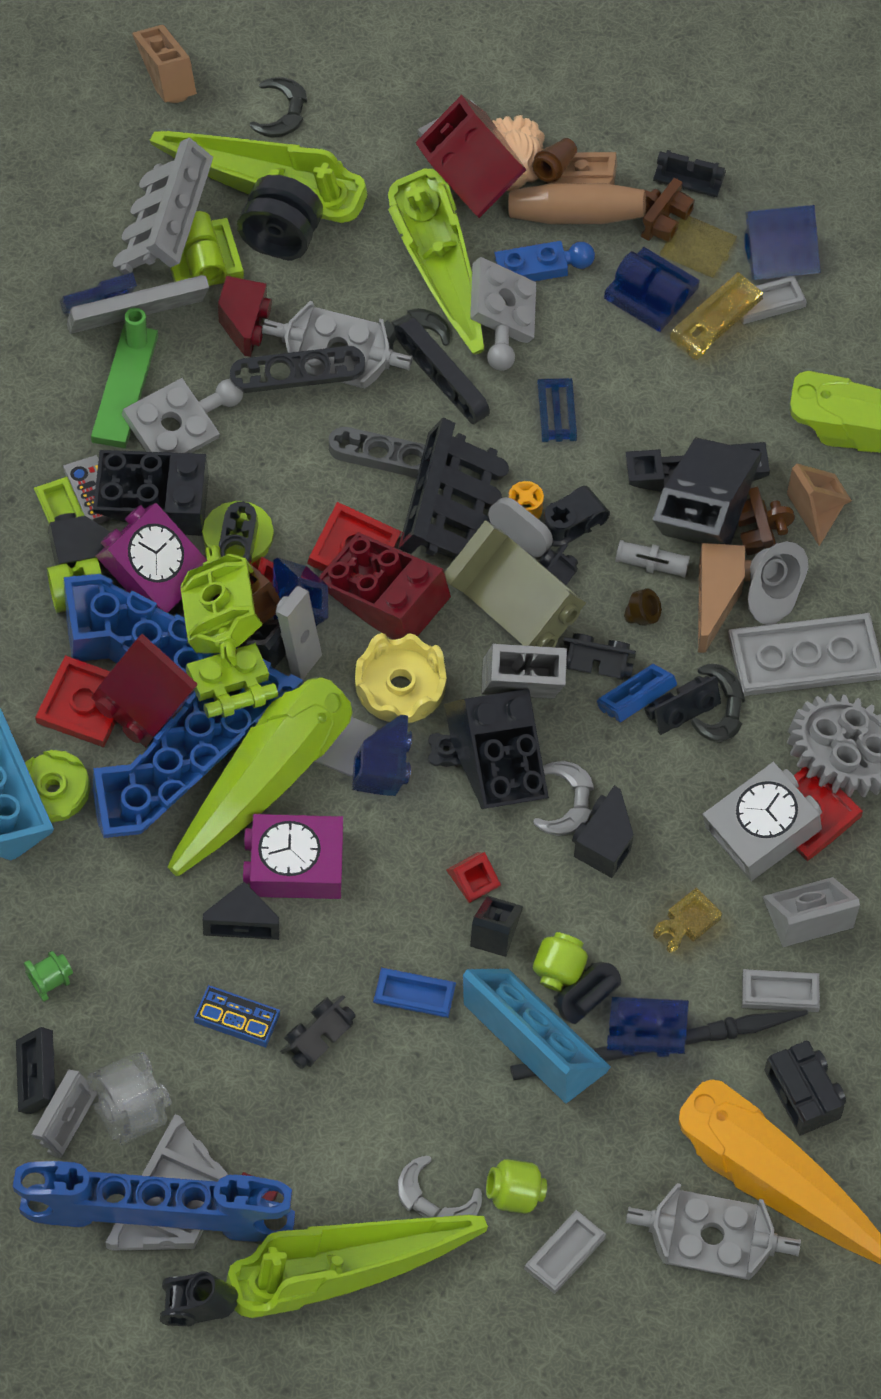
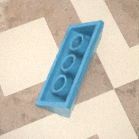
M0 708V857L13 860L53 833L54 828Z
M467 969L463 974L464 1005L565 1104L610 1069L611 1066L509 969Z

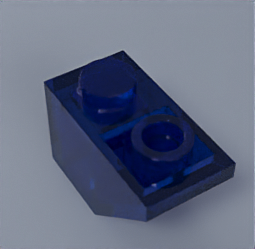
M278 557L274 559L273 587L279 597L282 599L284 596H289L299 586L309 591L316 626L327 620L328 585L305 565Z
M407 715L398 716L363 741L354 756L352 790L396 796L402 785L408 784L411 764L406 762V753L411 748L412 731L408 730Z

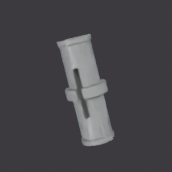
M620 540L615 562L646 568V572L652 574L655 570L685 578L690 556L660 550V546L652 544V547H647ZM637 554L667 560L669 564L637 557Z

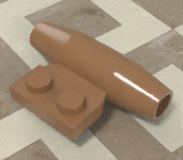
M616 152L576 153L558 180L547 182L544 185L510 190L508 198L509 217L545 224H608L642 218L646 215V192L644 189L615 185L617 169Z

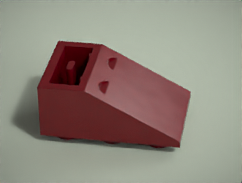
M462 94L415 142L431 166L478 218L526 171L524 165L487 113Z
M359 532L356 533L316 580V584L367 624L393 640L401 639L407 634H414L418 637L451 598L442 568ZM354 572L355 574L359 573L363 576H361L360 578L357 576L355 578H352L351 574Z

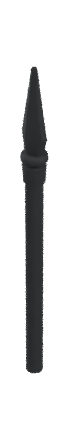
M808 1011L752 1014L737 1019L727 1017L724 1021H715L708 1023L706 1026L594 1048L593 1050L606 1062L708 1040H725L727 1036L729 1039H735L737 1035L757 1033L808 1015ZM524 1063L510 1066L513 1081L537 1076Z

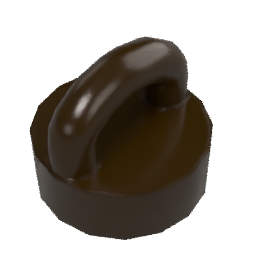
M648 588L633 592L625 609L624 617L626 622L630 624L637 623L642 626L658 622L662 611L659 597L652 589Z

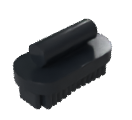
M592 963L591 966L584 970L576 983L565 987L564 990H561V993L554 996L556 1002L553 1005L558 1009L560 1016L564 1020L576 1025L621 985L620 973L610 963Z

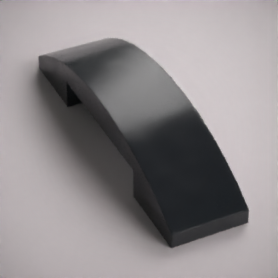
M766 442L731 444L762 453L753 481L770 475ZM661 449L625 452L629 485L647 490L663 491L664 486L683 456L661 457Z

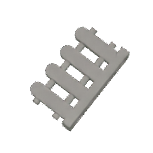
M190 137L180 142L173 161L164 165L161 163L154 165L153 170L147 172L140 180L139 187L146 193L145 196L137 199L131 207L130 212L137 220L124 230L122 240L128 244V247L121 251L113 261V266L125 276L131 274L133 268L142 264L151 265L155 263L156 258H159L169 267L180 263L213 160V156Z

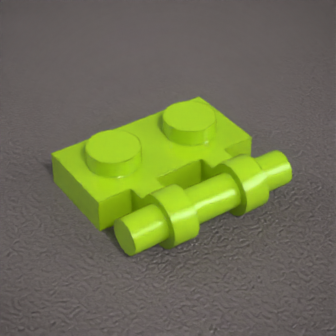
M256 643L235 649L237 664L233 666L231 663V668L222 666L221 654L186 665L187 675L198 684L194 689L198 700L214 699L213 702L204 704L207 718L221 715L223 718L234 715L235 710L251 705L253 708L265 705L267 700L278 697V690L274 683L262 687L258 684L268 681L269 672ZM242 688H244L246 691L233 696H230L228 694L229 692L239 690Z

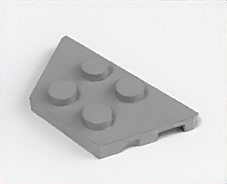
M176 1114L172 1118L142 1176L219 1181L220 1178L228 1175L222 1166L210 1157L209 1151L200 1140H196L187 1129L185 1121L181 1116ZM153 1197L149 1199L146 1204L150 1206H157L164 1201V1199L160 1197ZM193 1200L186 1205V1207L189 1209H197L204 1204V1202L199 1200ZM115 1223L105 1243L106 1248L111 1251L194 1249L204 1230Z

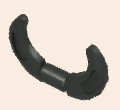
M274 77L260 82L259 87L262 89L274 88L283 92L288 101H290L287 115H283L282 118L274 123L259 124L251 122L250 127L255 132L267 137H283L294 132L304 120L301 116L303 103L307 102L304 88L295 80L285 77Z
M426 309L407 310V315L391 323L388 320L384 323L389 348L392 350L397 339L394 327L408 317L415 318L423 328L436 332L444 346H448L450 342V330L446 321L437 313Z
M706 664L698 668V673L717 677L724 695L728 698L725 717L721 718L717 724H706L698 718L692 719L691 724L704 738L710 741L723 742L734 737L741 728L742 723L739 719L741 703L745 702V696L742 692L740 681L732 671L723 665Z

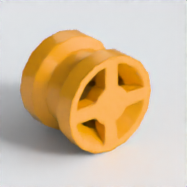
M522 481L513 485L509 491L508 498L515 500L521 506L530 504L531 507L524 508L539 519L543 510L544 494L542 489L530 481Z

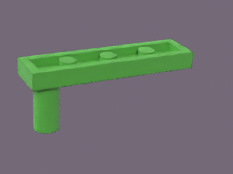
M131 308L125 313V324L92 431V443L126 449L131 428L123 418L122 411L124 408L140 400L158 339V330L146 327V314L140 308Z

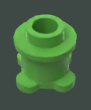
M50 951L47 958L34 965L30 960L24 962L25 973L43 1002L49 999L47 992L62 984L65 986L70 985L68 976L72 975L73 971L63 954L56 956L53 951Z

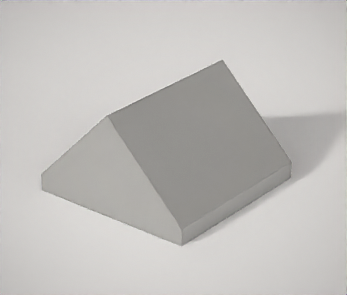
M834 877L763 896L782 947L854 928L860 907L859 898Z

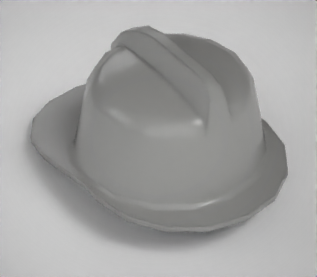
M788 541L777 543L757 553L751 562V585L748 593V605L754 619L761 624H776L791 613L795 606L808 571V557L804 549L798 544Z

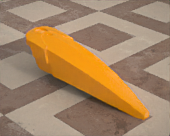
M710 1079L702 1082L691 1093L680 1109L679 1126L682 1133L692 1142L696 1154L701 1157L702 1161L709 1168L734 1182L735 1187L757 1200L763 1199L767 1206L853 1253L881 1265V1233L846 1192L797 1144L768 1121L759 1108L724 1082Z

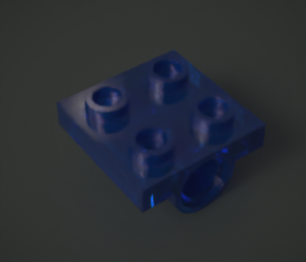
M815 205L745 212L747 229L744 233V247L748 263H750L752 280L821 273Z
M643 247L638 254L631 251L625 256L616 271L614 281L605 290L604 299L661 332L698 290L700 280Z

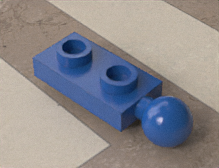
M555 241L494 252L496 264L532 281L568 276V264L578 269H585L595 259L593 247L586 242H576L568 251L563 250L562 241Z

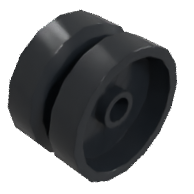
M266 175L259 178L253 185L248 196V202L237 220V231L242 240L253 250L279 259L292 261L301 258L307 251L313 238V232L318 227L322 218L323 205L318 195L298 180L283 175Z

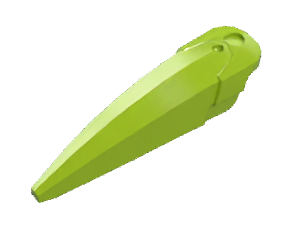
M173 131L154 132L150 139L151 145L175 158L180 142L190 137L213 156L208 177L247 194H250L256 181L266 175H283L296 179L307 185L318 195L323 205L321 219L338 223L350 222L358 217L367 197L364 179L360 175L348 171L342 162L338 161L334 154L327 150L304 148L295 144Z
M434 169L419 170L396 180L390 186L388 192L390 207L388 211L399 234L403 235L401 238L431 293L465 344L476 355L484 351L481 324L470 319L472 271L457 213H455L457 209L449 185Z
M813 371L801 372L794 378L790 401V413L794 420L813 428L816 431L817 437L825 445L856 448L858 451L881 453V389L854 383L849 378Z
M322 677L306 680L297 689L285 692L282 697L275 699L267 707L256 726L251 727L173 853L167 868L175 876H180L243 830L253 821V814L264 812L315 760L325 754L351 721V702L343 691L331 680Z
M458 1215L312 1226L304 1230H287L271 1233L264 1239L262 1244L258 1245L257 1250L251 1256L237 1260L230 1265L226 1282L234 1286L238 1292L237 1306L234 1311L244 1317H262L299 1310L307 1304L320 1302L378 1284L443 1256L485 1233L488 1225L484 1216Z

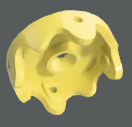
M383 633L377 634L370 641L364 654L357 660L355 670L357 696L366 710L378 719L398 724L416 722L433 713L445 695L447 677L441 648L438 645L429 646L414 634H407L405 637L396 640L388 639L386 634ZM402 676L409 679L411 683L407 687L398 688L392 685L391 680Z

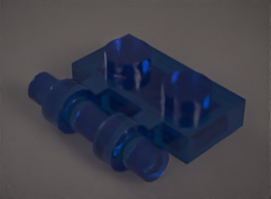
M612 997L607 1050L622 1051V1055H635V1052L657 1053V1057H669L670 1053L685 1054L689 1001Z

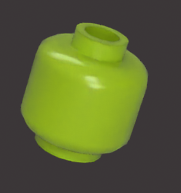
M556 932L554 937L544 938L532 965L533 971L541 977L540 984L551 990L561 992L563 986L568 987L576 983L581 977L588 960V954L582 948L584 943L575 937Z
M504 1159L498 1163L497 1167H492L488 1173L486 1195L489 1199H492L493 1205L499 1210L524 1214L530 1213L534 1210L538 1201L543 1202L546 1197L547 1180L546 1178H541L539 1167L532 1162Z

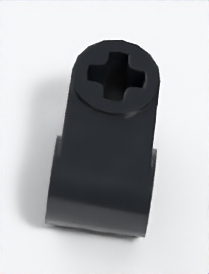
M587 485L581 486L564 498L551 503L544 512L545 525L552 534V546L561 547L563 544H568L585 533L592 532L590 528L597 524H600V526L604 525L610 516V511Z
M207 1271L186 1276L168 1277L162 1282V1289L166 1292L165 1309L160 1313V1322L167 1326H192L195 1323L223 1319L228 1317L237 1306L238 1292L236 1288Z

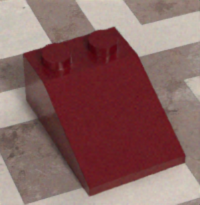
M141 634L98 686L91 699L95 701V706L100 713L107 718L113 717L123 727V732L130 740L135 743L140 742L146 748L166 723L177 715L198 684L146 636Z

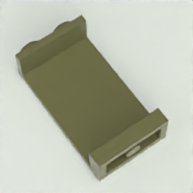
M486 520L444 573L449 585L466 594L516 638L522 646L555 647L558 638L569 625L577 620L580 610L586 604L583 599L505 532Z

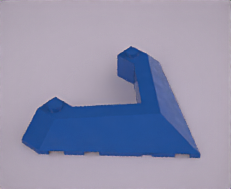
M102 574L64 577L68 636L71 655L74 659L88 661L109 658L118 663L141 634L146 636L185 673L188 663L220 654L196 653L188 643L184 617L178 614L173 616L157 608V603L134 591L129 593L113 585V580ZM263 659L269 672L268 681L258 684L262 687L274 683L278 690L277 698L282 697L285 692L297 689L303 684L304 680L293 674L287 676L271 667L270 662ZM242 688L239 690L229 692L228 694L230 696H233L246 691L244 688ZM193 691L182 706L181 711L174 719L171 718L154 737L153 743L142 755L139 754L132 764L93 768L92 791L97 823L103 838L142 834L245 738L250 728L256 726L267 707L277 698L267 700L265 705L253 708L251 705L235 710L234 715L223 718L221 715L207 718L204 704L213 702L214 699L209 698L199 701L195 691Z

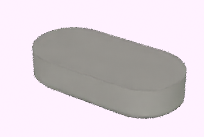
M504 497L490 507L488 515L491 524L505 532L532 557H540L551 548L553 538L548 527L518 502Z

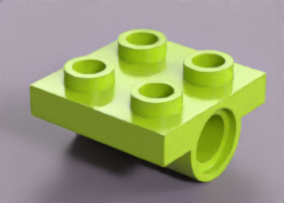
M196 211L180 263L170 267L174 282L201 275L206 276L209 286L224 283L226 276L244 279V270L228 218L211 221L208 213Z

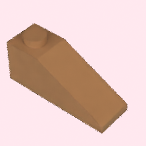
M164 25L132 33L154 87L165 103L183 102L188 96L197 94L190 57Z
M702 543L699 558L698 652L705 653L740 597L744 581H750L751 560H745L744 545Z

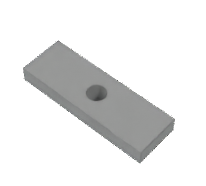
M297 586L289 596H284L279 601L276 615L280 624L281 637L283 638L290 672L303 680L322 656L309 591Z

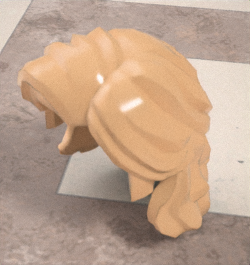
M522 115L515 116L514 121L510 116H505L504 119L497 118L496 121L492 120L526 168V171L507 191L520 189L526 182L536 181L538 177L535 175L532 165L535 155L543 150L542 147L545 135L539 130L538 124L535 121H530L529 118L523 119Z

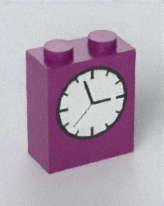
M157 503L145 509L140 505L125 518L128 525L121 532L116 528L101 541L104 548L96 557L127 592L134 591L157 603V608L168 613L182 599L180 586L187 572L203 566L207 559Z
M253 814L252 828H245V851H251V862L244 861L243 882L250 884V888L259 897L341 899L343 816Z

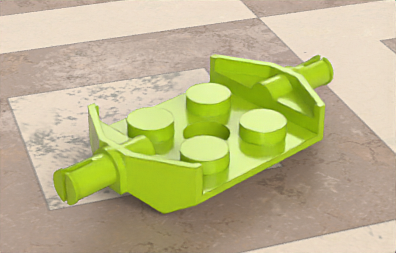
M211 545V549L209 546L205 549L207 562H204L203 566L188 571L180 586L187 639L196 653H220L222 666L231 668V663L233 666L237 664L235 648L240 646L262 626V622L255 614L249 572L253 573L254 570L246 558L233 554L221 557L220 547ZM220 594L217 599L213 600L215 595Z

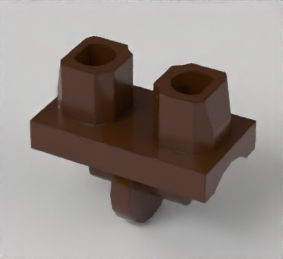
M673 178L662 194L658 189H653L651 192L645 190L646 215L642 217L645 230L640 237L650 241L653 236L670 242L676 234L679 224L678 221L669 217L670 213L687 220L693 212L695 200L681 192L682 181Z
M758 486L749 490L750 498L746 499L738 522L739 527L755 522L758 525L756 529L740 533L747 555L757 554L763 549L774 546L776 541L772 529H777V533L780 536L786 535L788 533L787 526L795 520L793 510L790 507L781 506L778 500L770 503L771 510L767 512Z

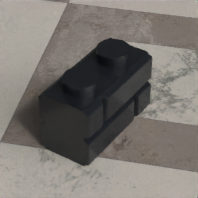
M806 1040L791 1046L788 1050L784 1049L774 1053L767 1058L764 1071L799 1136L841 1119L845 1107L844 1104H846V1097L840 1084L837 1082L832 1084L826 1073L828 1071V1064L820 1050L814 1051L810 1042Z

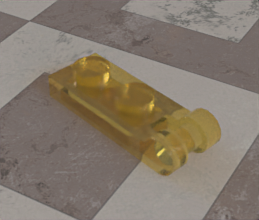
M737 272L672 330L670 339L678 346L682 344L687 348V354L694 360H698L706 353L711 344L763 300L762 291ZM698 329L702 333L695 338L691 334Z

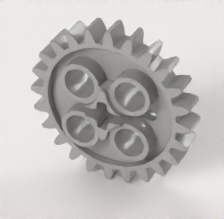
M828 694L825 702L817 696L813 703L806 701L802 710L798 709L788 729L790 736L787 740V744L793 746L790 755L800 757L797 767H808L810 769L806 777L811 778L816 775L820 777V787L827 783L832 784L833 793H837L841 787L845 788L848 797L852 796L854 790H857L862 797H866L869 790L878 795L881 790V714L875 715L873 713L874 705L872 704L866 709L861 707V699L859 698L852 704L849 703L846 695L842 696L840 702L836 701L832 694Z

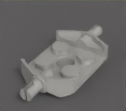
M309 301L289 323L282 324L265 319L262 328V334L282 338V342L286 343L288 353L329 348L336 342H342L347 346H354L360 349L365 357V368L362 375L355 380L341 383L364 389L376 381L384 369H389L390 365L409 371L413 356L393 352L389 348L383 319H379V323L314 307L312 301ZM345 356L343 363L334 364V357H329L331 363L330 374H335V366L345 365L348 371H353L354 365L359 362L353 361L351 356ZM311 359L306 362L305 370L310 375L318 376L324 372L325 366L322 361Z
M677 1183L656 1210L647 1211L628 1207L626 1224L630 1223L649 1227L648 1232L653 1234L657 1253L664 1264L750 1280L759 1271L767 1258L774 1256L775 1252L799 1255L801 1239L782 1237L774 1233V1227L763 1199H759L758 1205L683 1191L680 1190L681 1184ZM708 1227L717 1228L721 1231L723 1240L716 1245L708 1244L702 1239L701 1232Z

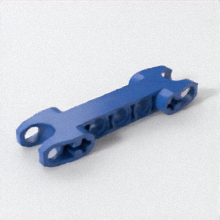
M45 1161L29 1162L17 1167L13 1182L14 1192L22 1197L19 1208L20 1213L27 1219L42 1224L85 1227L94 1221L222 1231L223 1235L229 1239L251 1242L264 1241L268 1235L274 1232L294 1230L295 1211L291 1209L292 1189L280 1181L255 1176L226 1175L220 1178L219 1181L88 1172L83 1165L75 1162ZM36 1172L44 1176L45 1184H36L29 1188H25L22 1185L24 1177L30 1173ZM269 1191H277L283 1195L284 1200L282 1203L268 1201L262 1198V1196ZM114 1194L124 1195V1198L117 1203L106 1201ZM153 1197H160L164 1199V1201L157 1206H150L146 1204L147 1201ZM193 1200H199L204 1202V1204L197 1209H189L186 1207V1205ZM29 1202H41L49 1207L42 1212H35L29 1208ZM283 1216L287 1219L286 1225L280 1230H270L264 1224V1219H278Z

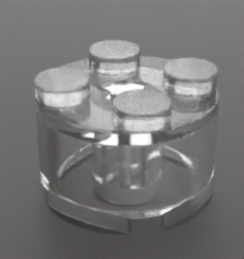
M144 1052L136 1055L131 1054L89 1073L87 1078L89 1093L96 1090L99 1102L93 1104L95 1111L113 1140L120 1138L119 1145H124L164 1126L168 1121L166 1107L171 1105L169 1092L163 1084L157 1085L152 1075L153 1068L151 1062Z

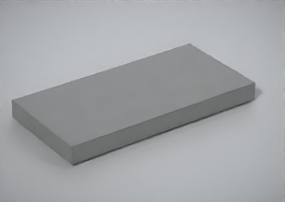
M201 275L72 307L67 320L69 333L72 334L124 321L125 313L131 308H140L146 315L201 302L209 289L207 278Z
M870 613L730 629L728 631L737 677L741 683L744 696L881 680V656Z

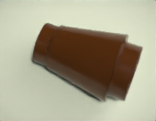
M563 138L561 141L539 151L535 155L532 165L535 175L545 182L558 180L577 153L576 144L569 138Z

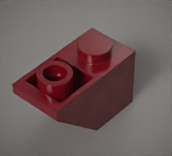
M226 276L218 301L219 323L242 354L251 357L254 345H261L263 326L260 324L262 318H269L272 299L267 298L266 283Z

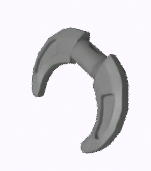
M566 761L551 762L543 766L544 774L558 775L570 784L571 788L575 790L574 808H571L560 819L545 821L535 818L533 822L536 827L545 833L556 836L569 835L576 832L582 822L588 823L592 811L588 809L590 791L594 790L590 775L577 764Z
M430 1156L418 1157L403 1168L398 1179V1196L408 1211L413 1208L414 1211L425 1218L458 1215L477 1216L482 1204V1192L479 1188L474 1190L470 1201L456 1208L444 1207L441 1210L427 1199L421 1197L423 1192L418 1183V1175L431 1162Z

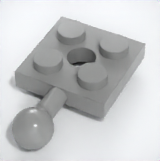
M480 257L473 263L470 319L495 330V345L489 349L487 359L492 368L504 371L509 369L515 361L514 350L509 346V337L526 343L534 339L536 282Z
M183 378L124 408L122 416L146 452L192 453L219 438L220 433L206 413L221 405L226 407L236 406L242 400L243 392L235 387L230 379H225L218 384L215 393L198 401ZM169 417L174 418L179 422L180 428L176 431L166 430L162 426L161 421Z

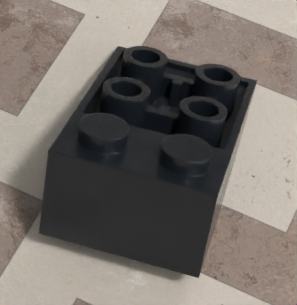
M695 437L664 486L655 511L653 522L662 535L698 544L731 545L762 453Z
M100 450L93 512L128 523L125 518L138 506L142 505L145 509L157 503L185 535L202 536L209 480L207 455L197 453Z
M529 689L465 698L444 704L451 742L481 809L549 798Z

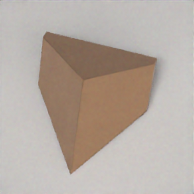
M796 464L792 468L787 495L820 546L843 506L852 500L835 474L801 464Z

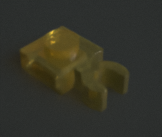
M696 887L669 909L668 917L671 920L659 922L654 929L653 937L657 939L664 933L671 934L674 938L668 942L666 950L669 953L680 947L684 935H687L694 942L721 920L722 912Z

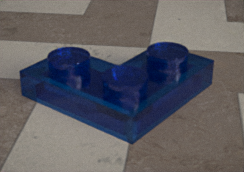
M129 273L101 281L94 288L63 296L59 302L63 313L66 314L75 306L132 293L137 287L134 274Z

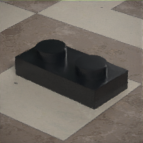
M39 1027L16 1040L18 1112L25 1114L35 1113L48 1106L56 1092L53 1030Z

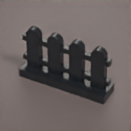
M444 417L428 432L398 549L412 554L422 545L427 547L425 553L431 556L438 552L455 560L486 520L491 523L489 516L483 514L484 508L490 509L495 502L502 498V494L496 487L490 485L491 479L497 481L504 478L509 472V466L504 459L497 456L498 450L491 447L487 451L465 442L466 436L460 433L455 437L452 436L456 423ZM459 465L481 474L480 479L478 480L458 471ZM454 494L472 502V509L451 500V495ZM444 523L466 532L465 538L443 529Z

